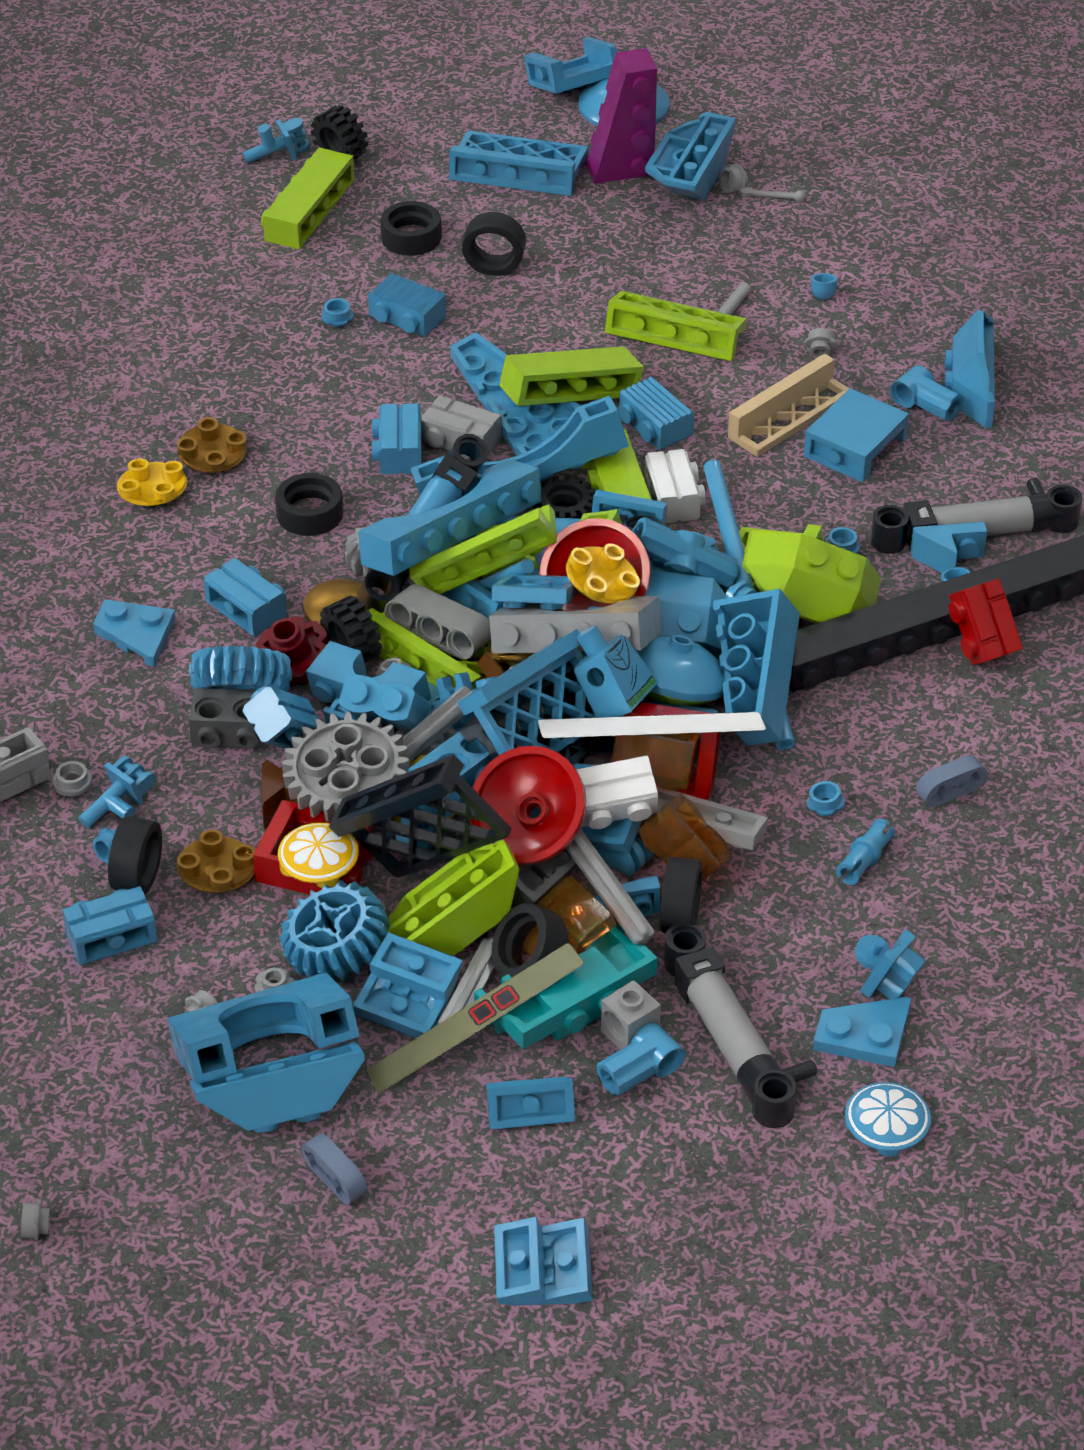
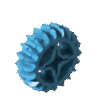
M230 645L229 647H206L192 654L191 663L189 664L190 685L195 689L258 690L261 687L270 686L288 691L290 681L292 680L291 660L286 654L279 651L257 647H234Z
M340 880L335 887L331 888L324 884L323 889L319 892H314L310 889V896L307 899H297L298 908L287 910L288 920L281 923L282 934L279 938L285 952V958L302 977H311L327 972L332 979L337 976L345 981L348 973L354 971L360 975V967L364 964L370 965L372 955H375L388 933L387 929L390 925L381 900L377 899L376 895L368 887L362 888L356 881L346 885Z

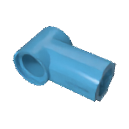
M914 366L891 384L890 394L895 403L906 409L917 405L948 422L957 416L959 409L962 407L963 396L936 383L929 370L923 366Z
M650 1022L634 1034L628 1046L597 1063V1074L603 1086L612 1095L617 1094L619 1096L654 1074L664 1078L676 1071L683 1063L686 1053L658 1023Z

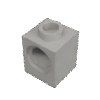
M633 980L601 1000V1032L621 1050L631 1043L634 1034L645 1024L656 1022L660 1025L661 1005Z

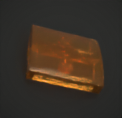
M571 875L556 885L537 904L540 907L555 912L564 920L568 930V944L574 948L578 955L585 952L587 946L617 925L612 914ZM538 925L529 932L522 949L530 957L537 945L539 937Z

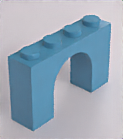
M327 972L167 1018L176 1058L196 1085L237 1073L233 1050L258 1038L284 1033H299L308 1036L318 1048H323L360 1037L351 997Z

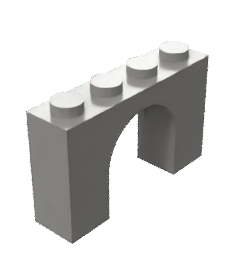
M637 596L626 601L615 602L606 607L580 611H551L541 609L540 603H526V607L523 608L502 607L489 615L492 653L538 652L576 629L581 633L594 625H597L606 642L623 635L635 650H642L662 633L659 596ZM581 645L577 647L580 652H584Z

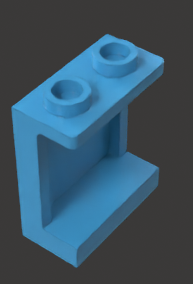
M586 37L582 39L584 56L562 62L561 60L535 52L524 55L528 82L531 86L557 94L609 78L615 53L619 51L612 43Z
M849 388L806 430L804 457L860 482H864L871 474L872 460L893 439L903 442L907 438L909 413Z

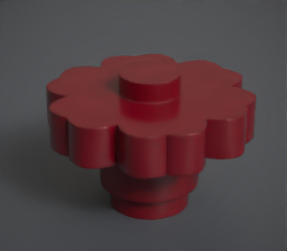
M294 616L282 618L274 622L270 629L262 632L255 647L279 651L289 657L292 669L290 687L296 684L304 685L308 683L306 670L330 640L327 632L321 628L317 621L305 623L302 617Z

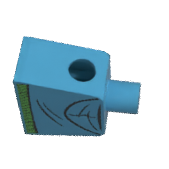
M597 625L589 627L576 636L587 655L574 667V673L596 718L620 717L631 712L657 685L658 681L625 636L620 635L606 642Z

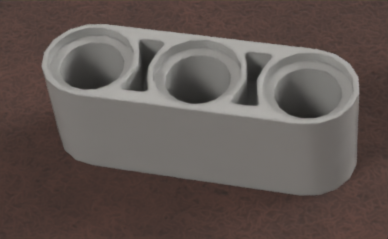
M410 585L385 606L386 617L432 646L460 659H469L491 641L490 620L487 617L421 585Z

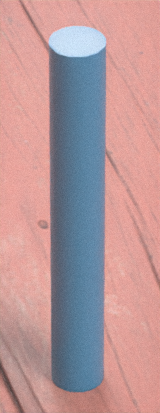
M524 559L477 581V583L486 590L492 591V585L508 574L528 575L534 571V563L530 559Z

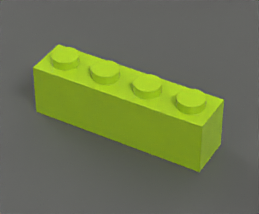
M319 147L311 158L305 161L304 166L297 175L291 178L290 183L283 192L277 195L273 204L263 212L261 227L264 228L265 241L299 250L354 182L353 155Z
M625 346L505 355L499 386L517 406L598 400L607 396L620 398V391L622 389L626 390L628 386L637 385L641 380L644 366Z
M625 428L623 429L629 447L620 449L615 455L601 456L587 461L581 467L582 469H587V482L591 484V489L594 488L595 491L602 490L652 500Z

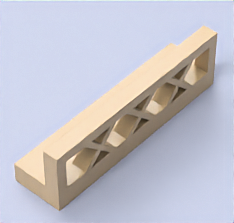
M824 353L730 411L728 438L756 457H759L816 421L849 389L833 379L834 359ZM829 388L837 393V395L834 397L819 396V393ZM800 405H815V409L811 411H795V408ZM776 420H791V424L787 426H771V423ZM752 435H767V439L759 444L748 437Z

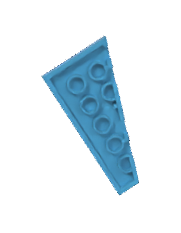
M475 332L451 345L450 357L485 410L502 416V436L514 454L518 456L539 446L553 436L580 405L576 402L517 406L499 386L505 355L507 354Z

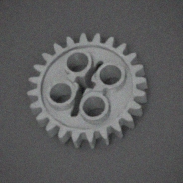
M347 712L344 720L338 721L335 714H331L330 723L327 724L320 719H316L315 730L304 726L302 728L303 738L294 736L291 738L293 748H285L286 760L282 761L285 788H288L290 799H297L300 810L309 807L311 817L313 818L323 811L326 822L333 818L342 798L407 773L410 768L408 747L403 744L401 734L394 735L393 725L390 724L382 728L381 718L379 717L368 723L366 713H362L358 720H352L350 712Z

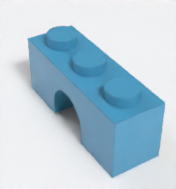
M329 641L306 670L312 695L324 703H333L335 699L340 698L346 677L351 675L367 676L362 652ZM392 662L383 674L372 677L380 684L392 682L404 684L429 702L431 699L424 671Z

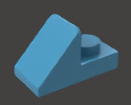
M974 522L913 527L911 556L941 573L946 569L956 567L957 559L984 557L987 537L985 523Z

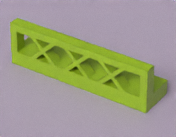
M620 291L608 302L604 333L732 361L736 353L738 335L746 328L747 318Z
M548 504L510 520L410 567V577L416 585H421L433 592L442 594L557 542L555 511Z

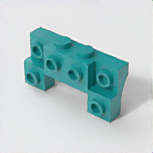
M607 918L601 922L600 936L591 941H588L582 934L575 937V951L583 960L582 966L489 1025L498 1034L506 1031L523 1050L548 1035L559 1041L571 1033L574 1034L581 1031L587 1024L601 1017L602 999L633 980L641 984L657 975L658 958L645 945L633 944ZM509 974L501 977V984L512 977ZM482 988L474 991V1001L486 994Z

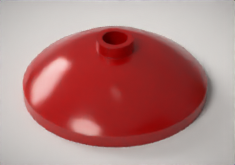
M594 518L571 524L557 534V542L548 545L544 552L539 575L567 576L566 563L573 549L592 546L604 547L606 544H615L624 550V558L633 566L640 578V585L633 596L637 597L646 596L651 579V565L644 545L629 528L612 520ZM580 593L571 602L563 604L562 609L553 611L588 610L589 607L602 608L612 604L595 601Z
M523 746L508 750L494 758L481 771L473 785V789L512 828L509 836L502 840L509 845L518 865L542 863L561 853L576 837L584 820L586 792L583 781L578 771L565 757L548 748ZM536 807H541L540 815L536 818H531L532 810ZM473 819L472 825L488 830L492 829L487 823Z

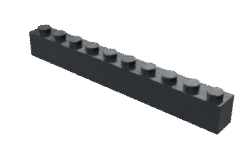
M1084 535L797 630L789 685L790 691L794 692L803 688H812L818 683L836 677H844L853 671L871 665L876 666L886 660L904 654L909 655L918 649L936 643L941 644L948 639L962 635L959 624L955 623L949 614L948 606L951 602L949 595L1000 578L1013 617L1031 611H1039L1045 606L1060 601H1068L1075 596L1084 594Z

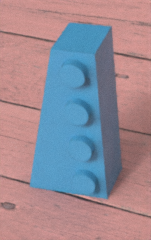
M781 589L714 600V612L718 615L716 632L717 638L721 642L722 654L719 655L720 667L724 670L725 681L722 683L725 712H757L761 715L766 727L765 730L735 731L747 746L782 741L800 613Z

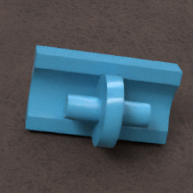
M905 929L892 949L879 936L865 935L860 938L855 946L856 959L863 967L873 970L860 989V992L871 997L876 990H879L889 999L899 998L926 962L924 958L909 947L916 936Z

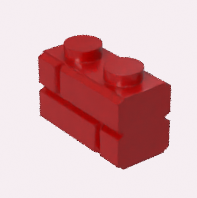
M1000 578L949 595L951 601L948 606L951 619L959 624L963 636L960 641L961 649L964 656L971 660L972 666L1024 649Z

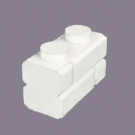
M684 449L668 450L666 454L663 451L647 453L645 456L644 478L651 499L667 503L665 523H673L678 520H698L700 518V506H705L706 495L703 484L697 485L699 475L696 462L689 461L687 451Z
M648 756L576 769L583 781L586 792V811L581 827L589 826L592 829H602L616 820L629 818L631 821H642L649 818L652 813L658 812V792Z

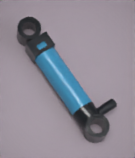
M464 434L455 440L449 453L445 455L407 515L442 507L465 495L488 455V447L479 436ZM461 455L468 456L472 461L465 460ZM410 568L394 576L371 569L366 574L357 593L358 601H362L365 604V611L373 608L379 613H383L386 604L412 585L407 582L410 578ZM372 587L381 589L385 595L376 594Z

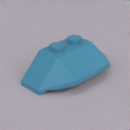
M705 112L699 115L697 120L686 122L665 134L646 164L645 172L674 194L705 201L721 170L725 167L736 125V118Z
M977 310L953 336L952 350H945L944 370L950 371H945L944 387L963 396L962 407L959 409L961 412L983 427L992 428L995 407L994 318L985 311Z
M651 570L650 585L646 596H659L662 630L660 635L686 636L704 647L713 656L719 657L722 651L721 642L717 638L716 625H718V615L714 612L713 601L724 599L725 593L716 580L710 577Z
M351 1041L239 1069L237 1073L197 1085L193 1080L189 1082L194 1096L200 1103L247 1131L254 1129L255 1132H268L278 1128L279 1123L294 1119L297 1122H308L319 1118L322 1112L332 1110L364 1062L365 1057L363 1050L357 1042Z

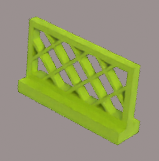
M373 608L369 610L372 614V622H376L378 626L376 632L381 635V640H379L382 644L381 654L379 655L384 660L399 658L402 663L408 662L411 668L424 671L427 682L436 687L438 678L450 676L451 684L456 688L454 675L467 672L473 690L477 689L475 681L482 680V676L477 673L484 674L477 665L478 662L467 661V659L456 661L450 657L453 655L432 646L386 617L385 611L379 613ZM491 641L485 645L486 647L481 648L471 657L482 658L485 650L491 645Z

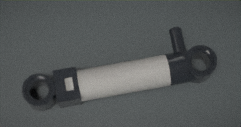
M1031 478L1026 483L1030 496L931 507L929 500L906 502L903 508L896 505H884L877 508L873 513L871 545L879 552L894 554L902 551L907 542L911 552L913 527L974 522L985 523L987 536L1046 529L1057 533H1069L1077 529L1079 525L1083 499L1082 493L1070 485H1056L1045 494L1038 478Z
M678 923L671 926L665 936V969L670 975L675 977L674 984L685 1003L692 1002L752 1103L754 1119L759 1124L768 1128L786 1126L794 1117L796 1082L816 1076V1064L809 1060L781 1070L725 979V965L713 946L706 948L704 931L695 924Z

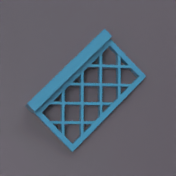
M467 131L459 146H452L450 149L449 180L572 196L574 181L586 159V155H588V146Z
M578 629L552 642L457 702L465 716L474 712L499 755L514 749V743L522 747L540 746L559 752L580 738L566 737L561 740L560 738H550L549 747L538 743V720H545L539 717L540 703L552 707L551 719H562V712L573 716L574 719L596 718L594 714L585 711L586 695L578 679L575 682L565 677L566 662L570 661L574 668L583 659L577 648L581 645L576 638L580 634ZM542 678L554 683L553 697L541 692ZM564 688L576 692L575 706L563 702ZM518 694L530 698L529 713L517 708ZM492 709L506 714L505 728L497 725L490 713ZM516 718L528 723L527 738L515 733Z

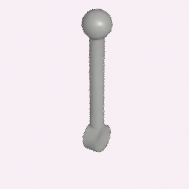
M748 186L740 189V195L745 198L751 196L794 199L796 202H804L806 199L805 192L801 190L795 193L753 190Z

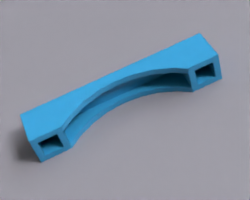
M607 396L577 407L567 422L549 439L523 454L507 459L539 468L540 481L552 477L554 473L568 468L576 469L582 467L587 461L598 457L615 455L620 449L629 447L618 410L611 397ZM445 456L410 468L419 495ZM503 460L484 462L465 495L478 485L482 478L483 470Z
M505 459L483 470V475L478 485L468 494L454 502L422 513L384 518L359 530L361 565L394 576L541 502L539 468Z

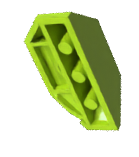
M751 530L749 532L742 562L743 568L748 574H751L761 592L781 589L800 613L799 618L817 624L876 604L881 577L867 557L803 533Z
M499 840L495 844L485 845L454 858L402 898L389 915L388 923L390 927L387 931L450 956H454L465 949L474 940L496 926L511 909L520 868L509 845L504 840Z

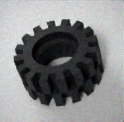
M343 105L333 106L316 116L311 123V127L314 128L311 130V136L316 137L313 140L314 145L353 155V161L366 153L368 141L364 139L368 136L367 132H362L363 123L356 121L358 116L355 113L351 115V109L348 107L344 109Z
M559 476L552 477V483L547 479L542 481L541 502L533 505V510L550 504L555 511V518L581 519L583 514L592 513L593 495L596 491L594 488L591 489L589 482L582 484L581 478L576 477L575 481H571V476H565V480H560ZM560 505H570V506H573V507L561 508V507H557V506H560Z
M347 596L322 609L323 611L320 612L322 618L320 625L325 628L324 630L327 632L330 641L361 651L364 663L381 654L382 644L379 642L381 635L376 632L378 626L376 622H372V614L369 610L365 611V604L362 601L359 602L357 597Z

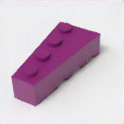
M647 48L616 52L606 85V98L604 104L601 103L598 113L600 117L596 131H593L590 141L592 144L590 154L586 155L584 162L594 184L649 176L645 172V166L655 152L657 67Z

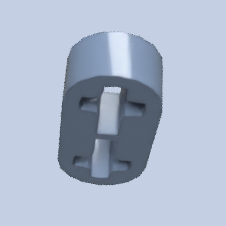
M967 755L926 772L917 782L916 793L929 807L934 808L979 789L986 781L988 771L975 756Z
M320 1133L301 1145L302 1155L308 1167L344 1204L349 1205L367 1193V1184L360 1170L325 1134Z

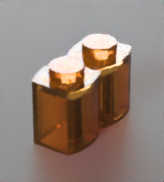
M679 794L660 808L658 812L652 814L638 829L645 847L664 859L666 866L671 856L701 860L703 866L702 881L721 868L732 855L725 840L716 830L706 824L700 811L682 794Z

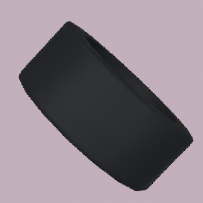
M418 201L399 202L389 206L381 215V240L383 245L391 252L406 256L423 255L433 251L440 244L442 238L441 217L439 211L432 205ZM404 225H420L425 227L417 231L397 229Z
M486 212L479 214L470 221L466 228L462 242V254L466 262L477 272L494 276L506 275L518 268L523 258L526 234L522 226L513 217L504 213ZM485 233L498 234L505 237L511 243L513 250L507 254L493 255L483 251L477 245L475 239L477 236Z
M302 473L286 479L276 489V517L280 526L288 532L301 536H315L327 533L337 527L343 518L342 490L338 482L329 476L319 473ZM305 498H318L328 502V504L321 508L302 510L291 506L294 502Z
M126 816L121 820L116 828L109 852L108 881L111 889L115 891L119 889L129 890L141 886L144 895L149 892L158 872L162 852V830L158 822L132 816Z
M673 856L668 859L660 910V929L662 933H666L671 926L678 923L697 925L703 874L701 860Z
M523 903L512 908L499 923L492 942V959L497 971L503 976L509 974L511 977H514L567 944L568 930L564 920L555 912L535 904ZM538 925L539 937L536 948L531 957L522 965L521 952L524 941L529 932Z

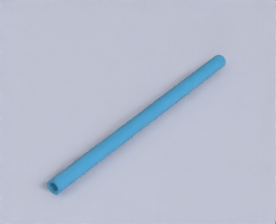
M718 460L707 461L703 468L726 555L737 559L738 566H740L738 576L733 583L737 584L740 581H747L753 586L750 573L748 574L742 566L745 552L721 463ZM787 710L782 741L775 742L779 750L791 749L795 745Z

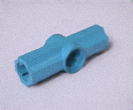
M646 517L639 519L636 526L632 529V532L636 534L644 545L648 556L664 563V569L670 573L714 578L722 590L729 589L738 576L740 569L737 563L738 560L705 545V539L696 533L685 530L674 531Z

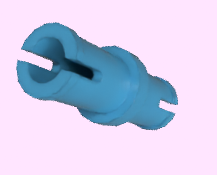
M876 819L864 836L856 838L850 845V853L836 867L838 878L847 869L849 870L848 874L842 879L843 883L848 885L856 884L866 869L874 866L879 861L882 849L895 836L893 826L885 834L882 833L889 824L888 821Z

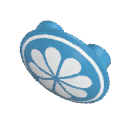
M880 1082L864 1086L851 1096L846 1105L844 1123L846 1128L860 1142L877 1149L883 1156L892 1157L900 1154L902 1150L918 1144L926 1136L930 1128L931 1114L924 1099L912 1089L896 1083Z

